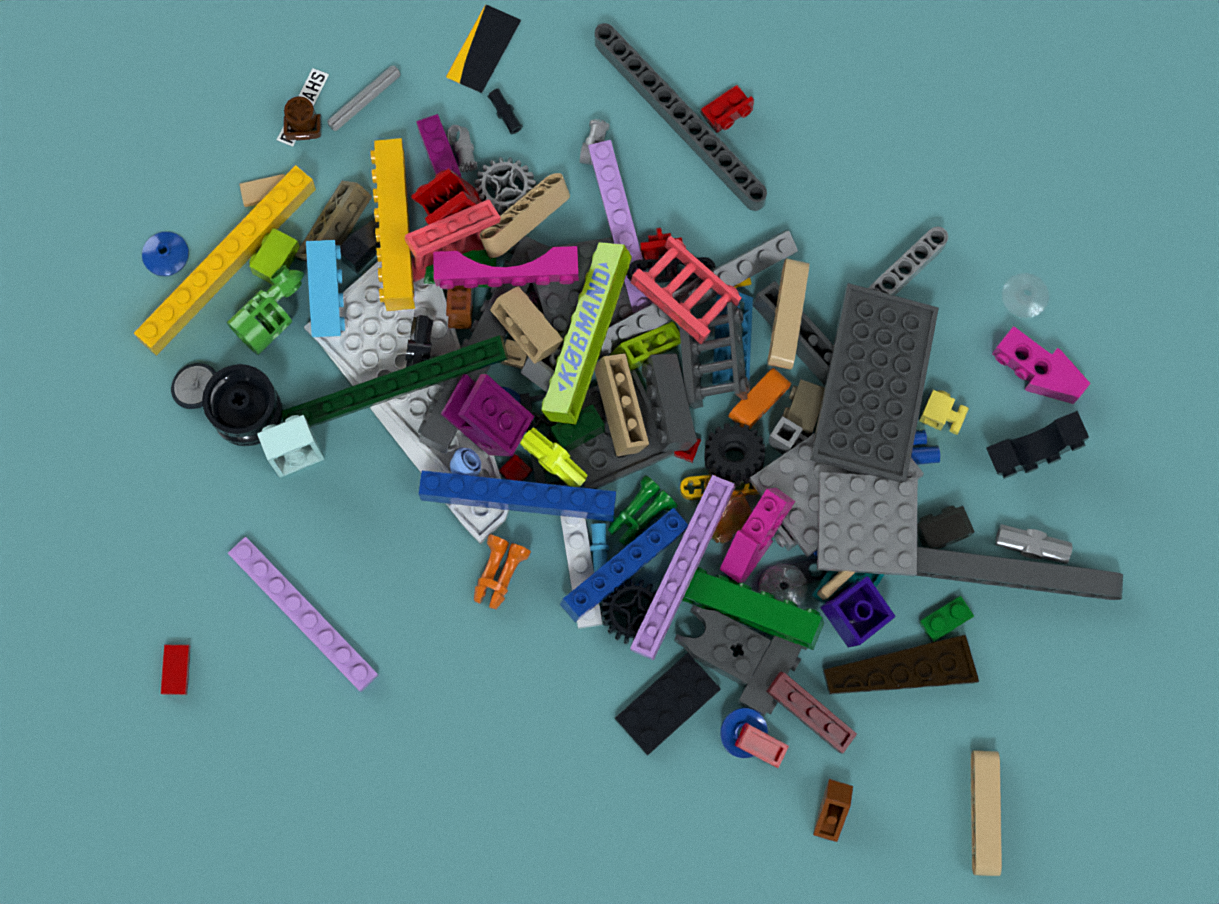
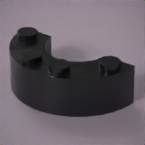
M1078 411L1055 419L1049 425L1031 434L1015 439L1008 438L988 446L986 449L997 475L1003 476V479H1006L1022 470L1025 471V474L1033 472L1039 468V464L1046 461L1049 465L1061 460L1060 455L1070 450L1076 451L1085 447V441L1089 438V435Z

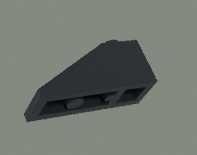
M375 219L354 232L340 246V260L356 274L377 255L376 248H381L380 242L376 241L375 228H379V222H375Z

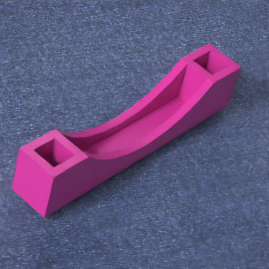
M577 246L553 247L546 254L532 262L512 267H492L480 264L465 257L458 251L433 252L435 285L440 286L442 289H452L458 285H464L465 288H476L478 285L488 284L489 287H500L502 284L510 283L513 286H524L526 283L535 282L537 285H548L550 282L572 284L574 281H579Z

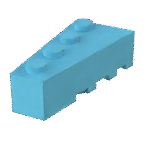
M335 240L306 241L312 337L341 336L340 331H345L344 317L339 316V307H344L343 293H338V284L342 283V270L337 269L336 260L341 259L340 245H335Z

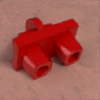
M661 227L656 228V235L648 236V242L640 243V251L644 260L659 259L658 255H665L668 251L665 248V244L671 233L662 234Z

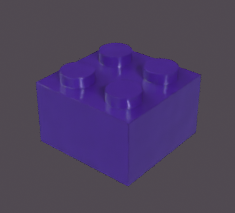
M868 576L854 580L820 607L848 648L861 645L896 617Z

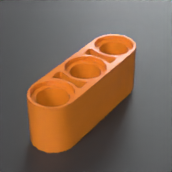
M772 368L747 394L748 399L741 400L732 409L728 417L735 423H740L739 427L743 428L745 424L749 425L750 430L789 389L792 383L779 371Z

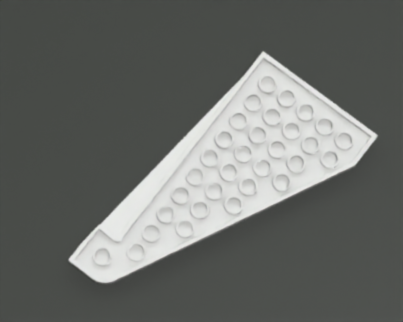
M377 262L343 292L344 307H339V316L344 317L345 331H340L341 336L313 338L324 349L352 386L406 368L407 361H405L408 339L411 336L413 317L423 315L433 320L430 359L460 349V344L454 328H448V316H446L447 302L443 289L440 286L423 284L424 278L413 282L415 309L386 311L385 302L380 303L379 288H383V282H379L378 268H382V262ZM310 321L304 328L312 336ZM442 383L369 407L420 472L423 470L452 474L450 461L457 449L465 447L476 452L481 460V471L478 477L501 479L495 457L485 453L460 430L457 431L446 454L420 442L418 429L423 420L428 421L431 415L428 411L433 400H438L442 394L439 392ZM445 503L462 526L479 544L484 542L489 534H492L505 522L509 510Z

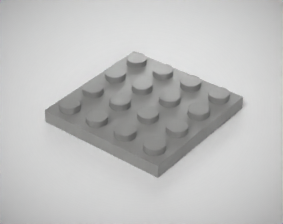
M820 472L817 570L903 576L917 575L918 478H907L906 482L899 483L871 475Z

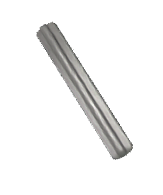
M394 65L390 66L328 119L329 127L334 131L342 127L400 77L399 70Z

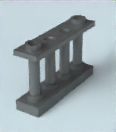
M732 302L727 303L728 314L716 316L708 325V327L729 323L730 336L708 340L700 344L680 327L684 387L688 405L694 409L703 407V399L706 396L735 391V395L742 400L748 399L747 391H749L750 386L745 375L741 323H743L744 318L742 310ZM731 346L732 359L702 365L699 362L701 351ZM733 368L734 382L708 387L701 385L703 374Z

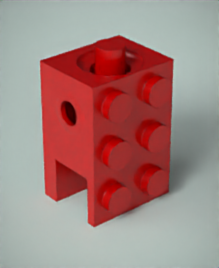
M449 168L439 172L435 179L428 184L421 185L411 195L412 199L422 205L428 214L424 218L428 225L483 202L475 187Z

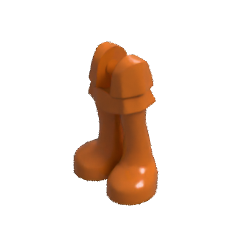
M489 534L487 545L491 553L481 578H478V586H475L474 601L481 604L488 587L494 589L489 608L496 610L505 600L504 595L508 592L507 588L516 567L521 561L528 559L531 551L523 546L511 543L503 570L498 581L493 580L508 549L509 542Z

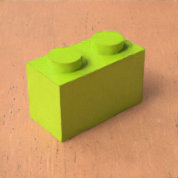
M275 228L272 229L270 234L267 233L264 236L261 248L258 253L255 252L249 261V268L253 275L272 285L270 277L282 266L286 265L289 269L296 258L295 254L300 248L296 239Z

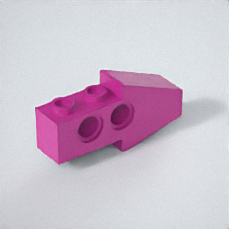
M1014 326L992 353L1001 365L1010 367L1014 370L1017 377L1030 382L1024 389L1028 392L1074 404L1091 384L1059 348L1053 354H1050ZM1015 353H1022L1025 356V360L1018 359ZM1035 367H1041L1044 370V374H1038L1035 371Z
M776 487L766 489L743 528L737 531L720 570L738 583L745 582L772 544L773 536L794 505L795 500Z

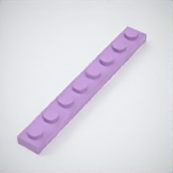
M611 140L588 145L614 244H624L632 256L630 264L635 260H643ZM637 267L633 270V273L638 270ZM627 276L625 277L624 282L633 312L652 302L630 283L631 281H629Z
M712 475L630 647L631 651L651 660L655 659L735 489L734 483Z
M244 537L228 552L233 560L360 692L379 676L247 537Z

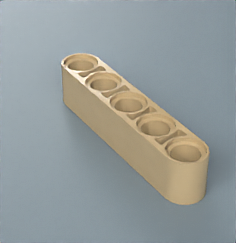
M561 173L547 176L500 215V223L480 232L479 236L488 257L496 258L503 255L570 198L569 190Z
M787 258L784 261L767 365L790 370L793 367L809 273V263Z
M972 750L973 875H1001L1000 756L998 751Z

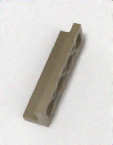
M341 181L295 254V257L298 260L307 262L306 241L335 240V245L341 246L371 200L372 195L356 182Z

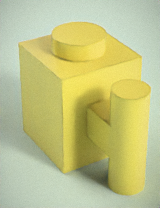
M933 390L919 422L941 431L946 421L952 423L949 431L958 435L969 408L960 405L958 411L955 412L951 410L955 399L951 398V395L945 391Z

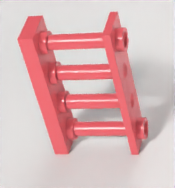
M489 199L405 235V241L415 256L412 257L413 282L423 279L426 267L434 264L433 252L458 251L464 254L472 250H485L479 236L480 232L500 223L501 219Z
M670 236L665 244V248L668 250L665 255L648 272L638 269L633 274L630 283L696 341L702 344L710 334L708 325L727 306V303L732 302L738 306L742 297L739 296L740 294L736 288L725 284L686 250V246L679 239L675 240ZM677 257L686 267L666 288H661L655 283V278ZM694 272L704 282L684 303L679 304L672 294ZM712 288L721 298L701 319L695 318L691 314L690 309Z

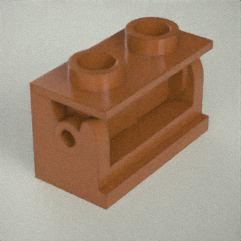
M458 285L447 290L446 316H448V328L471 329L474 288H465L464 285Z

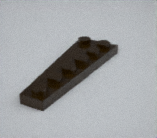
M966 635L822 671L829 695L964 685L979 682Z

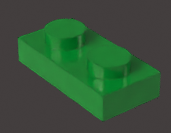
M959 596L921 620L919 624L933 643L972 619L974 615L963 598Z

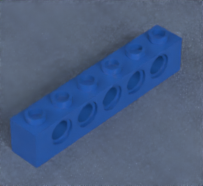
M674 508L671 509L565 596L560 602L561 607L576 623L612 593L614 588L621 586L623 582L627 581L686 531L688 524Z

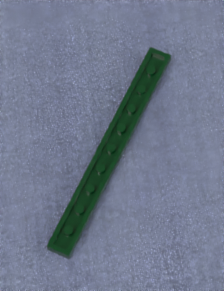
M498 335L282 410L283 422L285 423V420L291 416L304 415L311 428L508 360L509 357L503 336Z

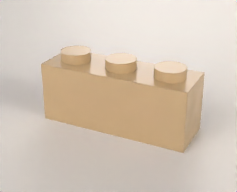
M519 286L499 296L490 309L534 364L554 353L563 341L557 330L550 325L542 312L536 308L528 295Z

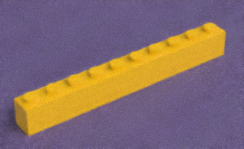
M295 165L134 332L137 339L157 356L262 246L261 243L267 233L270 234L273 228L278 230L316 190L313 179Z

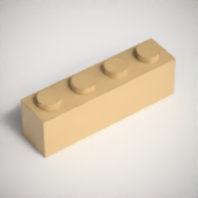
M626 354L603 356L596 363L594 371L616 456L639 453L649 445Z

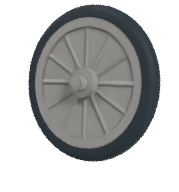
M194 363L182 368L175 375L171 384V394L174 401L186 409L203 407V391L207 382L216 371L211 366L203 363Z

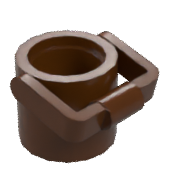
M301 96L288 100L284 107L285 139L299 141L320 138L321 114H316L310 100ZM288 124L294 132L288 133Z

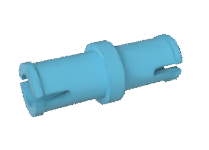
M605 523L591 524L592 546H590V551L593 552V573L608 562L607 551H609V545H607Z

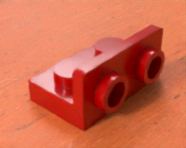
M736 85L703 107L700 113L714 131L718 133L722 129H729L738 118L747 117L753 111L754 99L752 96L748 98L739 86Z

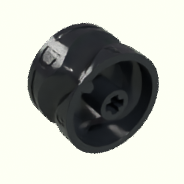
M244 364L225 367L216 372L205 386L202 397L204 413L218 434L229 443L237 446L260 444L257 433L262 432V429L266 426L280 425L282 420L281 411L283 410L280 396L269 378L256 367Z

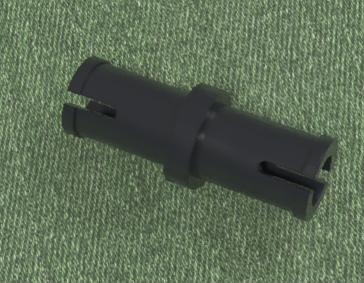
M499 88L491 91L487 97L495 107L498 118L503 120L511 135L519 132L523 126L514 114L513 106L508 104Z

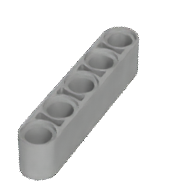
M938 226L931 228L868 289L895 296L942 252L948 241L947 231ZM931 238H938L941 243H934ZM915 253H922L925 258L920 259L916 257ZM899 268H906L909 273L903 274L899 271ZM889 283L893 289H886L882 284Z

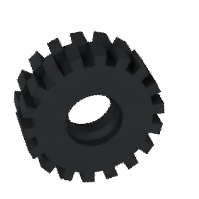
M734 422V427H730V424L727 423L724 424V429H721L719 426L715 428V434L713 432L709 434V439L705 443L704 461L711 477L716 475V477L726 481L735 482V486H740L741 481H744L745 485L749 484L750 477L763 469L765 444H763L761 435L757 437L758 431L755 429L749 431V425L745 424L742 428L739 427L740 423ZM737 450L744 454V458L739 461H731L725 457V454L728 451Z

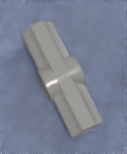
M1002 524L999 526L995 540L996 546L1021 552L1020 554L1032 559L1045 558L1064 564L1069 562L1073 548L1071 542L1048 537L1042 531L1034 529L1021 530Z

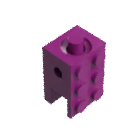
M463 374L441 413L445 419L485 453L493 456H513L534 418L527 409L487 374H481L477 382H474L468 375Z

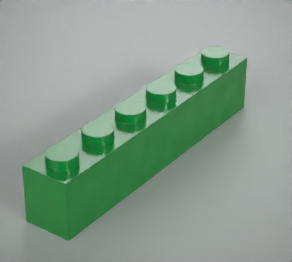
M697 567L682 599L683 602L702 609L718 611L736 622L814 650L824 626L823 617L820 616L821 614L811 608L806 610L800 609L792 601L784 600L781 602L774 599L775 597L768 592H754L746 584L738 583V585H735L722 575L716 574L714 577L708 575L706 570Z

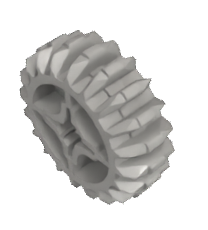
M502 157L499 158V163L491 160V167L484 165V172L478 171V179L474 181V185L477 187L475 190L478 192L479 197L483 201L489 199L499 216L536 186V181L532 180L534 175L532 172H528V166L521 167L520 160L513 164L511 157H509L507 162H504ZM516 177L523 183V191L515 185ZM488 185L492 187V190L496 191L495 199L487 193Z

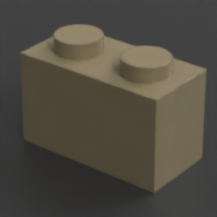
M800 379L798 386L793 385L789 399H792L793 402L791 408L785 407L783 417L803 428L801 434L809 438L812 435L820 412L825 387Z

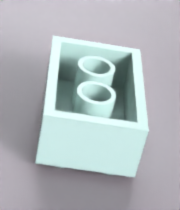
M304 415L291 416L285 420V423L277 426L275 424L266 426L262 429V432L257 433L267 460L280 478L324 460L316 437Z

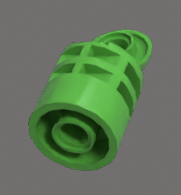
M286 265L282 266L270 277L273 286L266 292L260 290L226 322L236 336L257 355L292 323L291 318L277 302L283 296H291L300 288L304 272L295 269L289 270Z

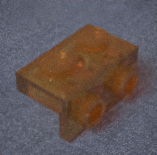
M743 492L730 497L711 538L715 543H725L731 540L733 534L743 528L751 515L752 510Z

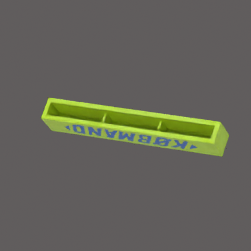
M599 242L596 251L593 253L592 264L589 272L586 273L583 290L578 296V304L575 313L572 314L569 331L564 337L561 354L557 357V366L553 376L550 378L547 395L542 401L541 411L550 421L568 424L577 423L632 259L624 244Z

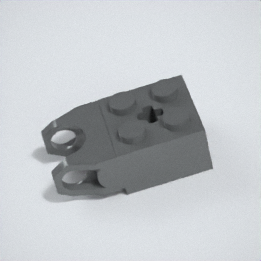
M693 605L690 612L703 623L705 628L704 634L698 638L683 637L677 634L674 641L684 647L692 658L746 688L771 640L718 611L706 610ZM737 647L741 649L740 652L743 656L738 655V657H734L731 648L735 649Z

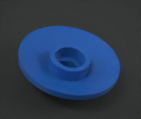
M161 232L153 235L147 240L142 250L144 265L150 272L158 276H171L178 273L184 268L189 258V249L186 242L181 236L172 232ZM163 248H167L166 253L160 254Z
M736 709L728 714L722 723L720 730L721 742L726 751L735 757H753V755L734 746L739 736L738 730L743 728L745 723L768 734L766 721L760 713L753 709Z

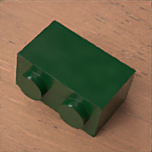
M593 404L580 411L576 424L560 422L551 427V436L554 441L567 452L605 432V424Z

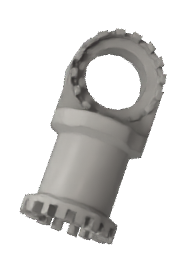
M596 119L590 120L589 126L591 129L589 137L586 138L585 143L583 142L580 163L592 165L588 145L604 141L606 131L610 127L609 123L603 122L604 120L600 122V119L598 121Z
M452 125L448 129L446 136L449 144L453 145L455 154H457L458 168L463 173L465 170L466 172L468 170L472 172V170L477 169L478 165L474 160V145L470 141V132L467 131L466 127ZM460 131V137L458 141H456V133Z

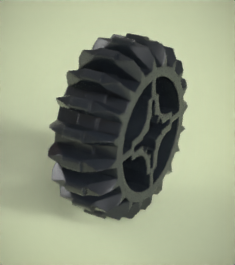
M630 579V586L628 587L623 582L621 590L616 587L613 591L615 595L610 593L606 597L610 602H602V607L608 610L601 611V616L609 617L603 621V625H612L608 629L609 634L617 631L615 640L618 641L622 635L625 636L624 644H628L629 638L635 639L638 630L633 631V628L638 621L644 620L648 611L641 606V597H646L652 603L657 590L653 593L650 592L653 587L651 583L646 588H643L644 580L639 581V586H634V579ZM635 594L630 603L617 604V601L623 596ZM637 601V612L640 615L636 614V617H633V621L630 623V611L627 610L629 608L632 610ZM613 611H617L627 618L626 629L618 624Z

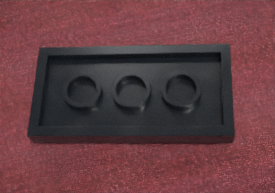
M687 653L618 714L615 720L648 756L712 699L721 688Z

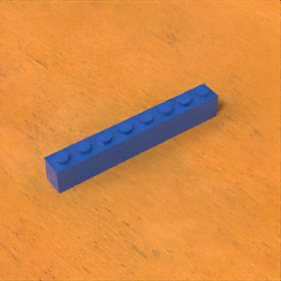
M422 470L419 497L421 501L613 522L616 491Z

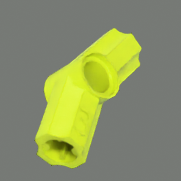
M534 427L523 436L520 445L535 456L548 472L556 475L570 487H580L585 482L588 475L570 459L569 453L559 444L549 441Z

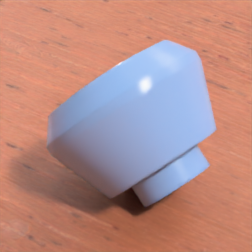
M461 447L455 451L450 461L452 474L478 476L481 471V460L472 449Z

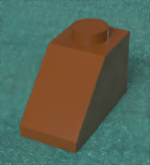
M829 779L821 801L813 832L814 836L838 842L851 806L852 785Z

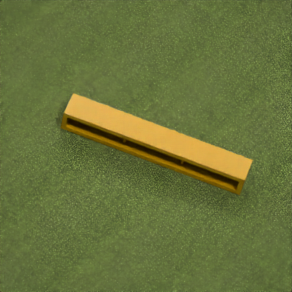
M402 138L374 141L375 150L370 152L371 162L376 165V169H372L373 183H377V188L373 189L374 203L378 202V208H374L375 222H379V228H375L376 241L380 242L381 248H376L377 260L382 262V268H378L379 282H383V288H379L380 303L385 302L386 311L415 309L411 250L405 241V235L410 233Z

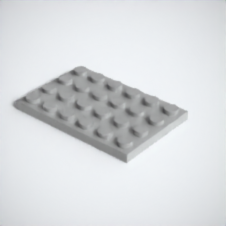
M815 433L749 479L761 497L766 489L776 487L795 500L794 505L782 524L807 557L817 551L820 472L864 475L810 460ZM911 458L907 478L920 479L924 473Z

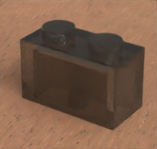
M951 505L942 509V514L937 516L928 514L919 519L917 534L923 548L938 550L972 536L975 531L963 506L955 508V505Z

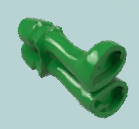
M647 475L640 481L641 489L627 507L619 511L617 517H614L613 522L611 521L608 527V531L612 535L621 529L624 524L629 527L619 540L624 546L642 534L643 529L658 513L663 510L670 511L678 507L677 503L662 490L636 520L633 518L637 511L661 490Z

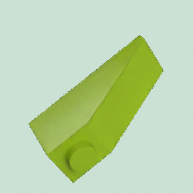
M670 322L621 343L610 355L626 354L629 370L632 371L641 367L650 355L664 354L681 344L680 332L674 322Z

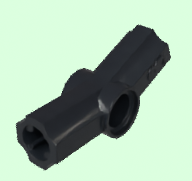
M419 315L413 317L411 336L408 339L405 361H407L406 367L430 359L433 320L428 316Z

